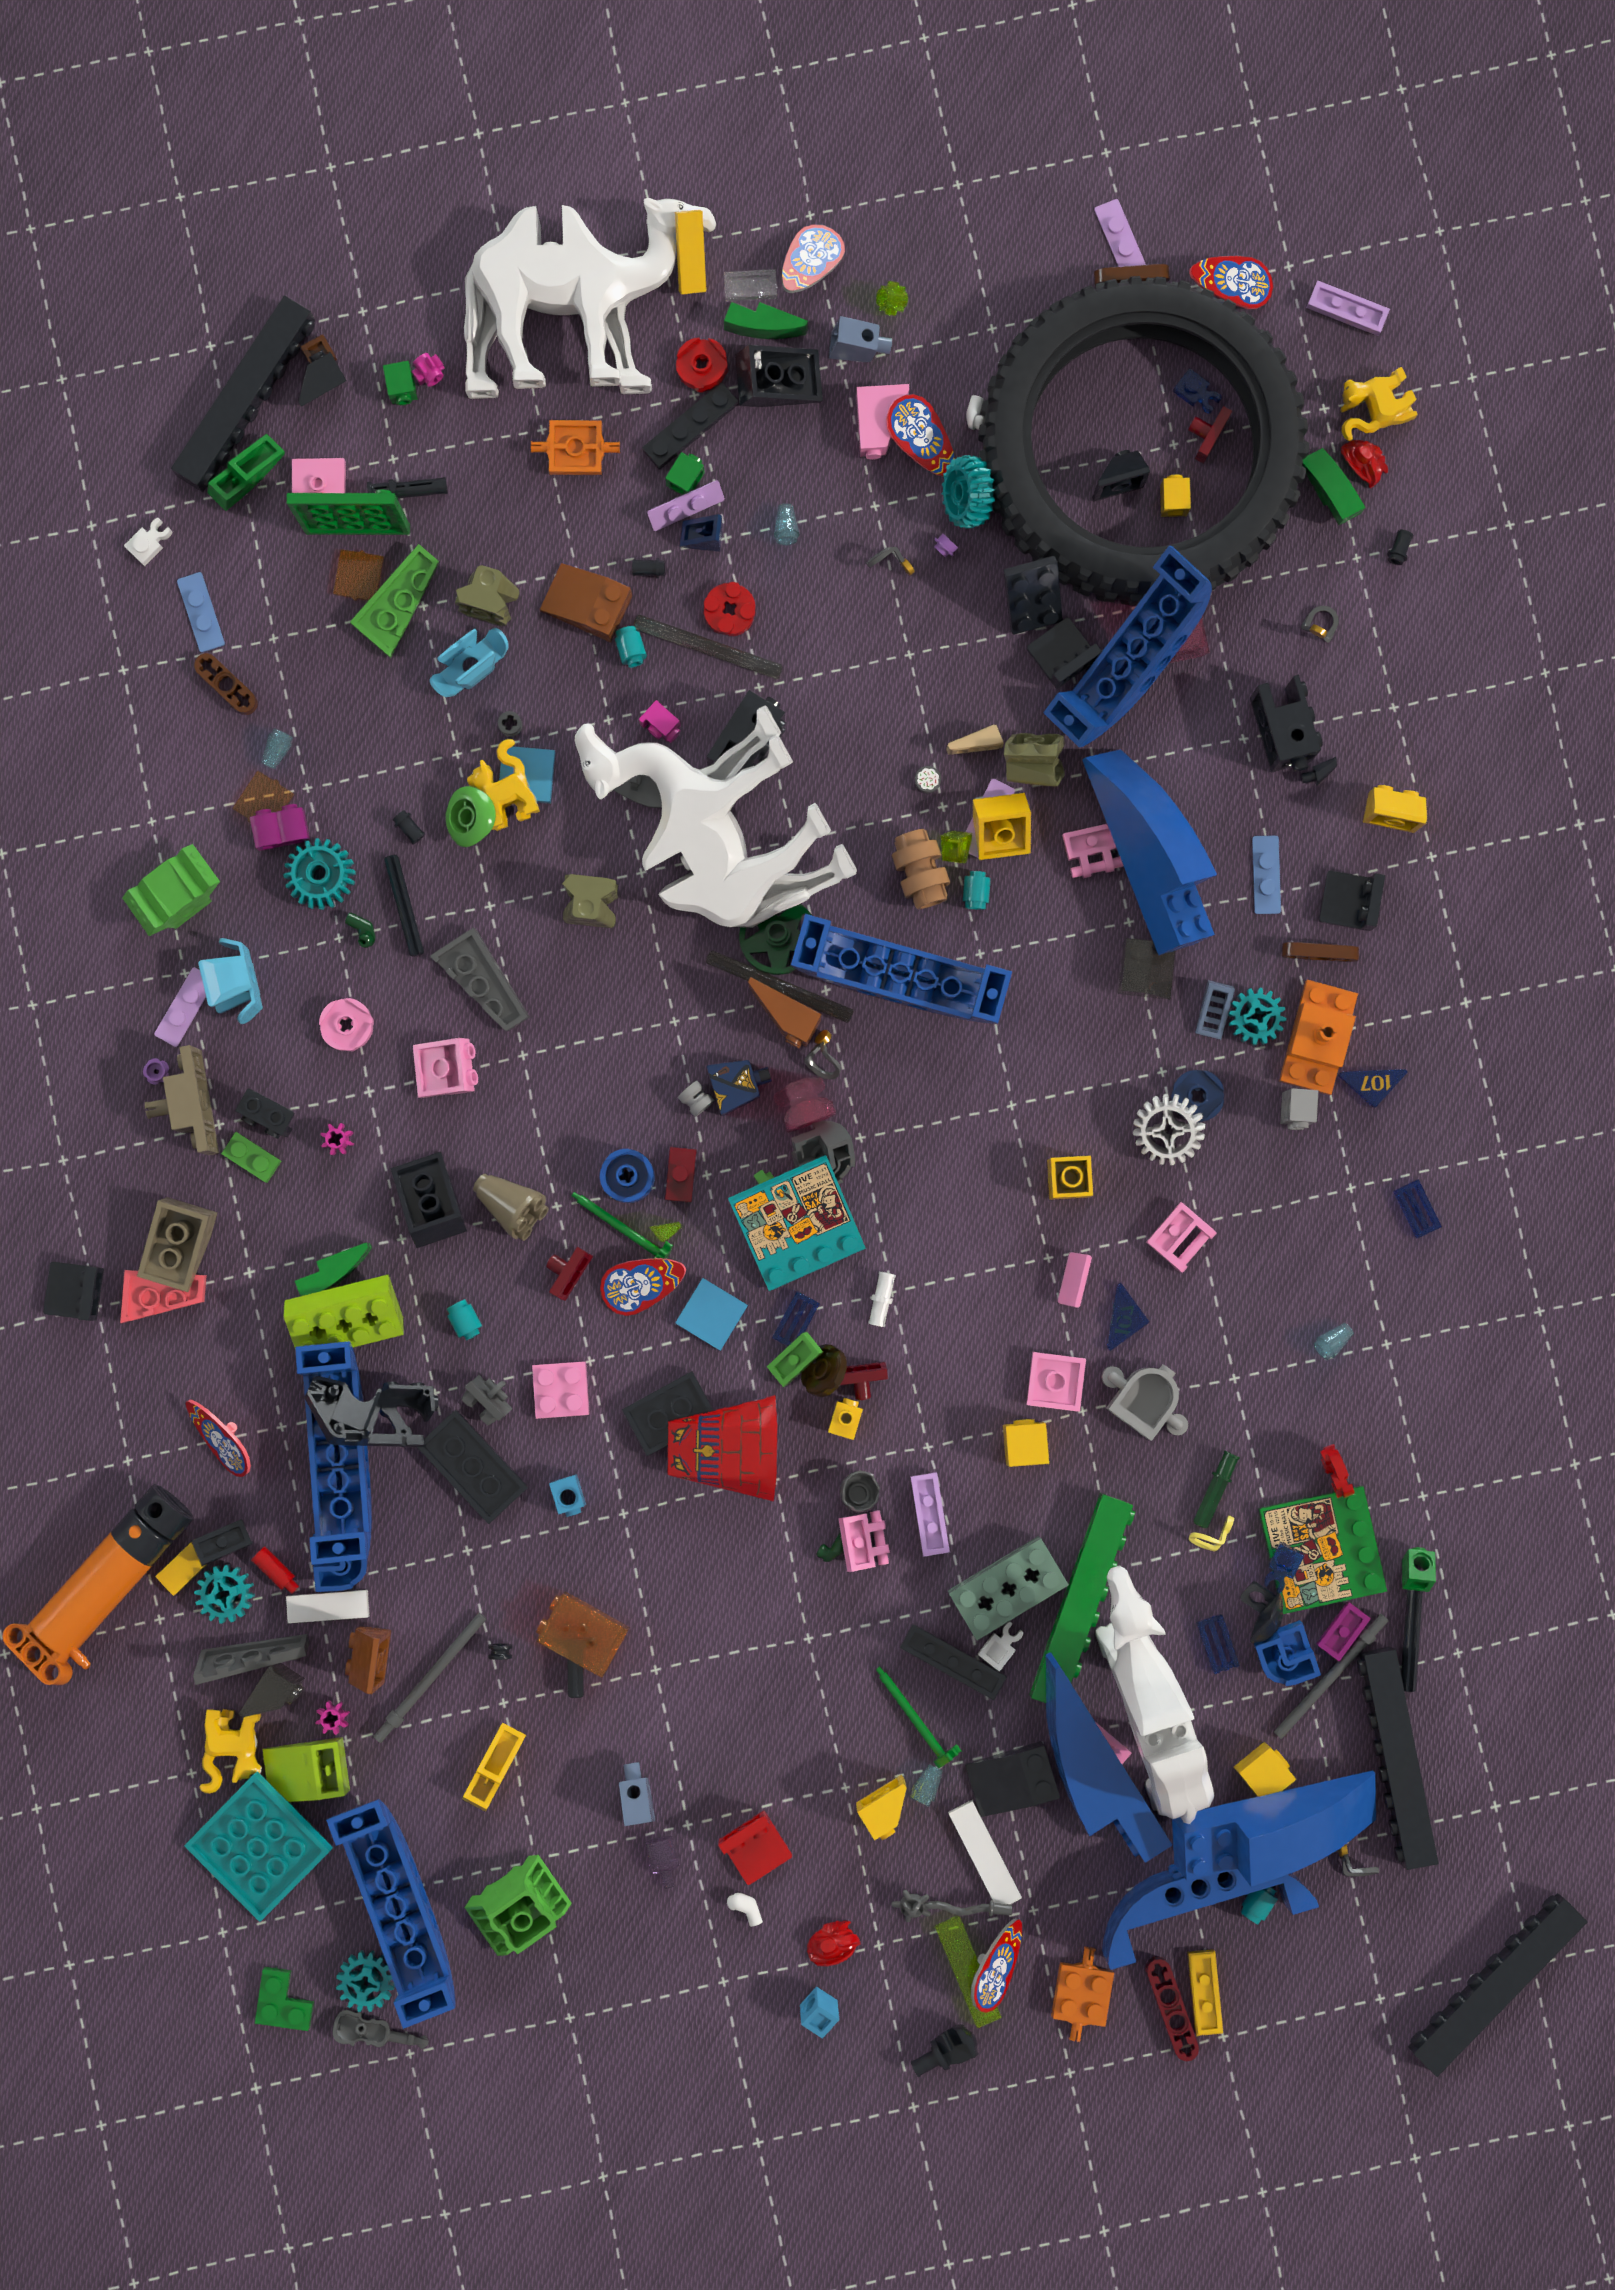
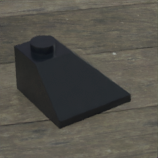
M1123 450L1115 454V457L1111 459L1098 480L1092 496L1094 502L1144 488L1150 470L1138 450L1134 452Z

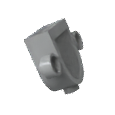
M1164 1364L1159 1369L1142 1368L1133 1372L1127 1380L1124 1379L1123 1372L1117 1367L1110 1366L1104 1369L1101 1375L1102 1382L1107 1387L1120 1388L1106 1409L1146 1439L1152 1441L1165 1422L1166 1429L1173 1435H1182L1188 1429V1421L1183 1415L1172 1414L1178 1403L1179 1391L1173 1379L1176 1373Z

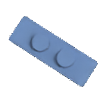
M198 572L178 579L177 583L200 652L224 646L225 642L202 573Z
M1254 836L1252 838L1255 914H1279L1281 912L1278 836Z

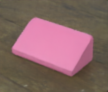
M1069 1253L1058 1297L1059 1304L1075 1308L1080 1307L1092 1259L1090 1255Z

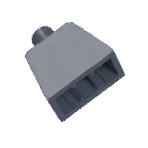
M840 316L831 332L829 359L871 362L876 352L890 354L892 338L879 336L880 327L878 324Z
M639 1762L623 1765L626 1781L619 1782L624 1826L655 1821L649 1779L641 1777ZM634 1786L639 1787L640 1795L636 1799L631 1794V1789Z

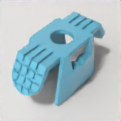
M493 628L489 630L483 640L476 644L477 630L473 629L455 644L451 645L437 658L439 662L448 667L430 678V684L433 689L444 697H451L464 688L470 689L493 672L495 663L506 654L508 641L504 633L498 628ZM468 658L476 659L478 662L465 672L463 670L464 661Z
M220 938L219 944L240 951L241 956L199 961L198 964L207 1002L210 1007L215 1006L216 1011L221 1014L251 1000L237 1017V1021L240 1024H245L263 1009L250 952L242 942Z

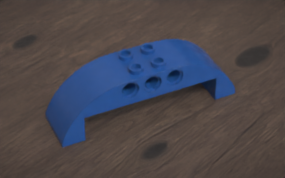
M1168 546L1153 566L1160 576L1073 691L1059 692L1043 712L1079 748L1101 736L1139 701L1191 635L1206 610L1212 592L1211 582L1173 546Z
M805 914L791 963L793 968L805 974L853 991L944 1016L998 1024L1012 975V971L986 964L985 968L834 927L831 926L830 920Z
M350 1341L295 1347L297 1374L303 1376L305 1395L312 1379L316 1376L345 1382L351 1394L359 1401H363L359 1370ZM305 1400L315 1537H309L311 1565L367 1559L370 1549L372 1524L368 1446L330 1444L326 1440L313 1412Z
M380 1799L328 1818L326 1821L335 1845L343 1843L398 1992V1996L393 2003L403 2029L455 2009L454 1985L442 1936L410 1849L392 1813Z
M1172 1864L1168 1866V1870L1152 1875L1138 1883L1122 1898L1108 1921L1102 1952L1110 1970L1136 1963L1127 1930L1276 1885L1279 1887L1284 1905L1293 1915L1318 1908L1319 1905L1310 1891L1292 1873L1251 1887L1238 1869L1227 1871L1220 1878H1218L1220 1874L1218 1873L1186 1881L1176 1865ZM1200 1879L1196 1885H1192L1195 1880ZM1174 1887L1172 1892L1166 1893L1169 1888Z

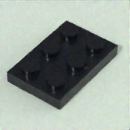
M1055 556L1003 569L1009 624L1013 635L1056 624L1063 620L1058 564Z
M693 1371L622 1409L647 1456L668 1445V1421L714 1411Z

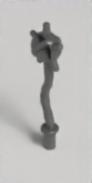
M903 1890L904 1896L901 1901H893L891 1904L892 1907L900 1908L901 1913L906 1917V1922H910L911 1918H918L921 1915L929 1917L931 1912L927 1909L946 1910L960 1916L979 1912H989L990 1917L993 1914L1012 1915V1904L994 1903L993 1900H990L989 1904L960 1908L945 1902L927 1901L929 1895L926 1894L921 1897L918 1894H910L907 1890Z

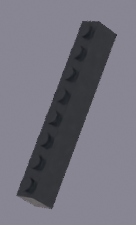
M283 296L171 467L178 478L203 493L206 487H208V482L216 477L215 473L219 467L227 463L234 444H238L242 440L244 429L248 423H252L257 417L258 408L261 403L270 397L273 390L272 386L276 380L284 376L287 369L286 365L291 357L294 358L299 353L302 340L305 336L308 337L312 333L315 319L311 311L287 296Z
M1385 1647L1360 1652L1357 1668L1359 1675L1364 1676L1365 1687H1362V1693L1365 1702L1369 1703L1371 1713L1367 1714L1370 1729L1375 1731L1376 1740H1373L1375 1755L1380 1756L1381 1766L1378 1767V1773L1381 1783H1385L1387 1793L1383 1794L1386 1809L1391 1811L1392 1820H1389L1391 1835L1396 1836L1397 1847H1394L1396 1861L1401 1863L1406 1870L1437 1865L1439 1862L1396 1649Z
M1557 1893L1555 1896L1548 1897L1542 1904L1543 1908L1536 1915H1531L1526 1919L1523 1924L1524 1928L1517 1935H1511L1506 1940L1505 1947L1498 1954L1495 1953L1489 1957L1486 1967L1480 1973L1473 1974L1467 1981V1986L1449 1999V2005L1442 2012L1438 2011L1429 2021L1430 2024L1411 2038V2044L1408 2048L1436 2077L1455 2060L1588 1923L1560 1894Z

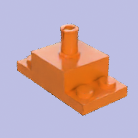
M1311 980L1305 981L1279 1082L1308 1090H1318L1319 1093L1332 1095L1338 1069L1343 1067L1356 1016H1353L1358 993Z

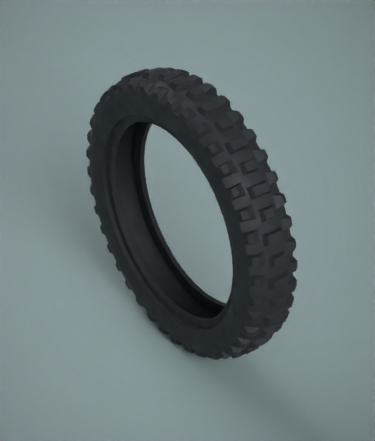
M1131 276L1129 279L1121 280L1120 283H1117L1116 279L1096 284L1095 289L1091 285L1084 287L1080 291L1073 293L1071 297L1066 296L1050 305L1049 310L1045 309L1039 314V317L1037 316L1029 323V326L1022 333H1018L1013 339L1007 355L1003 354L998 363L999 369L997 374L990 379L987 388L989 392L988 400L983 401L981 415L985 417V423L979 426L978 441L983 443V450L979 451V457L983 462L987 463V469H991L990 477L994 479L992 485L993 489H995L993 492L995 501L992 502L994 513L1001 514L1003 518L1001 523L1002 529L1006 535H1014L1015 546L1024 555L1029 553L1032 556V562L1055 556L1058 564L1059 583L1065 586L1069 583L1073 585V591L1087 597L1091 593L1096 594V599L1104 602L1114 603L1118 599L1123 605L1137 606L1160 576L1153 566L1168 546H1173L1211 582L1212 591L1215 590L1216 586L1224 582L1229 583L1237 578L1241 571L1246 567L1252 566L1258 560V555L1263 549H1269L1276 540L1275 534L1278 529L1285 527L1290 518L1287 511L1289 508H1294L1300 496L1297 486L1298 483L1304 481L1306 469L1302 466L1303 459L1309 454V443L1304 440V435L1308 431L1307 418L1302 417L1301 413L1304 407V398L1301 392H1296L1297 377L1292 370H1287L1285 366L1287 358L1279 347H1273V337L1271 334L1263 329H1258L1255 326L1256 319L1249 313L1247 314L1244 311L1239 313L1236 310V303L1230 299L1226 301L1222 298L1217 299L1214 297V291L1207 288L1197 287L1192 289L1190 282L1181 280L1179 283L1173 281L1172 283H1166L1165 277H1147L1146 281H1142L1140 276ZM1136 338L1154 339L1184 347L1216 367L1230 382L1243 403L1249 419L1253 441V462L1246 490L1240 501L1228 515L1212 528L1194 538L1159 547H1134L1105 540L1090 533L1070 519L1052 499L1040 478L1033 455L1031 432L1033 413L1042 393L1056 374L1079 355L1109 342Z

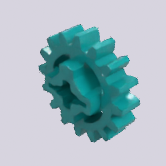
M1250 988L1247 990V997L1240 993L1237 996L1240 1002L1233 1001L1231 1003L1235 1011H1229L1228 1016L1234 1017V1020L1228 1025L1236 1026L1237 1029L1233 1033L1234 1036L1240 1033L1243 1035L1241 1042L1244 1043L1249 1038L1251 1039V1045L1254 1046L1257 1044L1258 1039H1260V1042L1264 1045L1267 1043V1037L1271 1040L1277 1038L1274 1031H1283L1284 1028L1279 1023L1285 1022L1286 1018L1280 1016V1013L1286 1009L1285 1007H1278L1277 1004L1281 999L1279 997L1273 1000L1271 998L1272 991L1264 995L1263 988H1258L1256 994H1254ZM1260 1000L1266 1002L1270 1007L1263 1006ZM1247 1002V1011L1245 1015L1240 1016L1241 1009ZM1255 1011L1257 1014H1267L1259 1022L1257 1019L1247 1020ZM1274 1017L1273 1024L1267 1031V1022L1270 1018ZM1247 1025L1248 1027L1252 1028L1254 1030V1033H1251L1248 1030H1246L1244 1026Z
M230 1564L224 1565L222 1571L218 1565L213 1567L214 1574L208 1570L204 1573L206 1580H198L197 1583L202 1588L196 1590L194 1594L201 1596V1599L195 1602L196 1605L203 1604L204 1606L200 1613L205 1614L209 1612L210 1621L219 1617V1624H223L227 1617L230 1622L236 1621V1614L239 1617H243L245 1615L243 1608L249 1609L252 1607V1604L247 1600L255 1597V1594L248 1590L254 1586L253 1583H246L245 1581L249 1576L248 1573L241 1576L239 1575L240 1567H236L231 1571ZM228 1577L233 1578L238 1584L230 1582ZM214 1580V1588L212 1592L208 1594L209 1586L211 1582ZM228 1590L230 1595L221 1597L220 1592ZM242 1593L241 1601L239 1605L235 1608V1600L237 1596ZM212 1603L220 1606L222 1611L214 1608Z
M362 1950L358 1954V1959L352 1954L348 1958L350 1964L343 1962L340 1968L344 1972H339L336 1977L342 1982L336 1986V1990L344 1991L340 1997L341 2000L346 1998L350 2000L347 2007L351 2008L354 2004H357L358 2012H361L364 2006H367L368 2011L372 2012L374 2004L381 2008L384 2005L383 1999H390L392 1994L388 1990H394L395 1984L390 1982L392 1976L388 1971L387 1963L384 1964L382 1962L384 1960L383 1954L377 1959L375 1958V1951L372 1950L369 1956H365ZM364 1964L360 1971H351L354 1967ZM375 1967L381 1972L382 1976L378 1974ZM364 1976L368 1977V1982L370 1983L368 1986L364 1985V1980H362ZM350 1987L354 1988L357 1995L351 1990ZM373 1991H375V1992L381 1991V1992H380L378 1995H376L375 1997L368 1998V1996H369V1994H370L371 1992H373Z

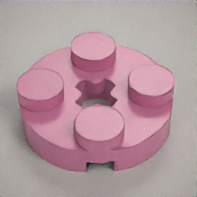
M345 998L338 1001L335 1000L323 1009L319 1025L321 1035L328 1045L340 1051H355L365 1045L370 1039L374 1020L365 1005L355 999ZM348 1018H351L352 1029H347L345 1032L341 1031L342 1025L340 1021L342 1019L346 1021Z

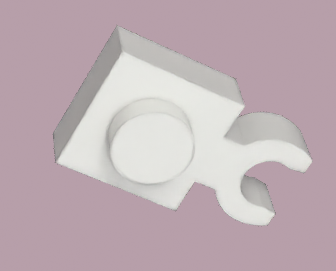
M159 518L152 521L151 529L148 532L141 528L124 545L144 566L163 549L158 542L168 539L172 535L169 527L163 532H158V527L163 523Z
M1010 1621L1004 1624L1001 1637L993 1633L978 1652L981 1658L998 1671L1003 1668L1016 1651L1010 1646L1011 1643L1019 1641L1023 1636L1022 1630H1019L1014 1636L1009 1635L1008 1630L1012 1626Z

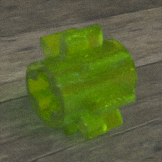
M888 281L887 286L881 285L876 294L879 310L885 311V315L896 316L897 311L903 312L908 303V294L905 291V287L899 286V282Z

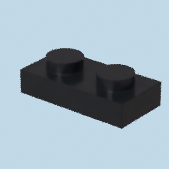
M242 1519L191 1540L201 1567L252 1545Z

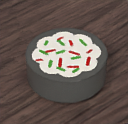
M924 766L917 771L915 785L919 791L929 794L939 788L941 775L936 768Z

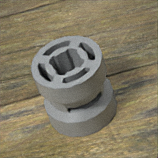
M698 1081L692 1083L678 1096V1099L683 1104H687L690 1107V1112L694 1117L700 1115L715 1101L709 1094H705L702 1091V1085Z

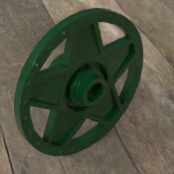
M802 904L788 908L779 917L773 915L758 924L760 931L746 940L747 927H740V946L747 961L756 969L767 974L784 975L796 971L797 969L792 966L787 967L790 952H795L800 934L798 928L803 914H812ZM768 953L772 968L760 964L750 954Z

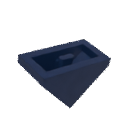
M716 514L683 521L680 547L720 552L723 530L722 515Z

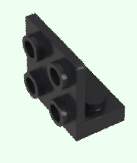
M1068 617L1027 646L1028 652L1056 689L1093 664L1102 652L1096 643L1093 646L1088 644Z
M1328 871L1319 922L1366 931L1376 928L1385 875L1375 873L1371 877Z
M51 1262L43 1313L78 1318L79 1320L97 1321L104 1268Z

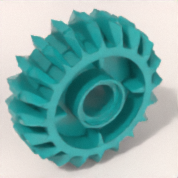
M965 455L952 459L951 463L946 467L947 472L943 473L944 482L941 483L943 486L941 494L944 498L942 504L946 507L945 514L949 515V521L953 522L955 526L974 528L975 526L985 523V520L989 519V512L993 511L992 502L995 501L993 498L995 489H993L992 485L994 479L990 477L991 469H987V463L983 462L980 457Z
M319 838L315 839L314 846L307 840L305 841L306 849L303 850L298 845L296 850L299 854L297 856L292 853L289 854L293 864L285 863L284 866L291 870V872H286L283 876L291 881L285 886L287 889H294L290 895L293 898L299 897L298 903L301 905L308 901L310 909H314L317 903L319 909L324 910L325 902H327L333 908L335 907L333 899L336 898L342 903L344 899L340 894L344 892L350 895L351 893L346 888V885L352 886L355 884V881L348 878V876L356 875V871L347 868L351 867L354 862L352 859H346L349 855L346 850L340 852L341 846L338 843L331 848L332 843L329 839L325 840L323 846ZM319 868H324L326 870L325 877L321 880H315V871Z

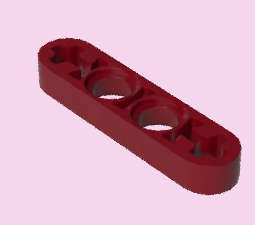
M1160 1956L1152 1957L1146 1963V1973L1171 2044L1179 2059L1186 2062L1192 2061L1198 2055L1199 2046L1173 1972L1166 1959ZM1155 1964L1165 1967L1162 1970L1165 1981L1171 1979V1982L1160 1983L1157 1974L1151 1973V1971L1155 1970ZM1165 1989H1172L1175 1992V1998L1169 2003H1165L1160 1999V1994ZM1178 2014L1184 2017V2024L1182 2027L1175 2029L1170 2026L1169 2021L1173 2015ZM1184 2034L1189 2045L1193 2044L1189 2048L1190 2052L1187 2054L1183 2050L1179 2051L1183 2047L1179 2035Z

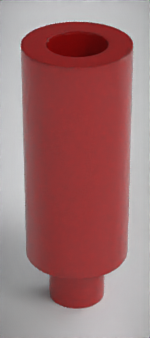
M266 1546L251 1559L281 1590L286 1588L293 1594L299 1588L293 1581L295 1575Z

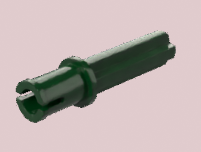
M1224 1450L1216 1471H1212L1214 1476L1193 1520L1196 1525L1208 1528L1228 1482H1232L1230 1478L1240 1457Z

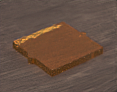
M341 549L333 594L350 597L354 601H357V599L369 601L379 589L384 557L367 554L363 550L354 552Z
M257 771L232 809L248 818V822L251 823L250 817L256 816V811L271 809L272 813L282 811L281 807L288 805L294 793L281 786L277 779L273 781Z

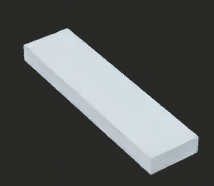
M970 1800L949 1811L948 1813L993 1902L1012 1904L1021 1899L1022 1897L973 1801Z

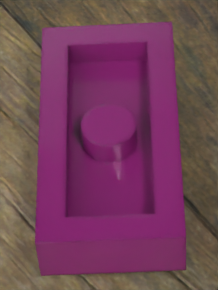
M1347 1601L1316 1645L1337 1661H1340L1371 1618Z

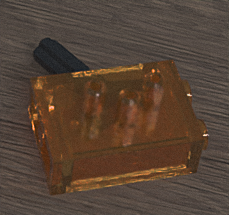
M564 1591L561 1597L556 1594L549 1607L553 1612L549 1619L543 1618L536 1630V1633L539 1634L537 1642L567 1658L568 1696L570 1698H581L584 1696V1668L602 1678L630 1627Z

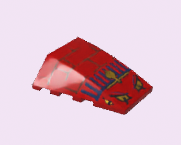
M773 1395L757 1401H749L704 1414L700 1413L668 1421L667 1474L774 1501L777 1477L776 1396Z

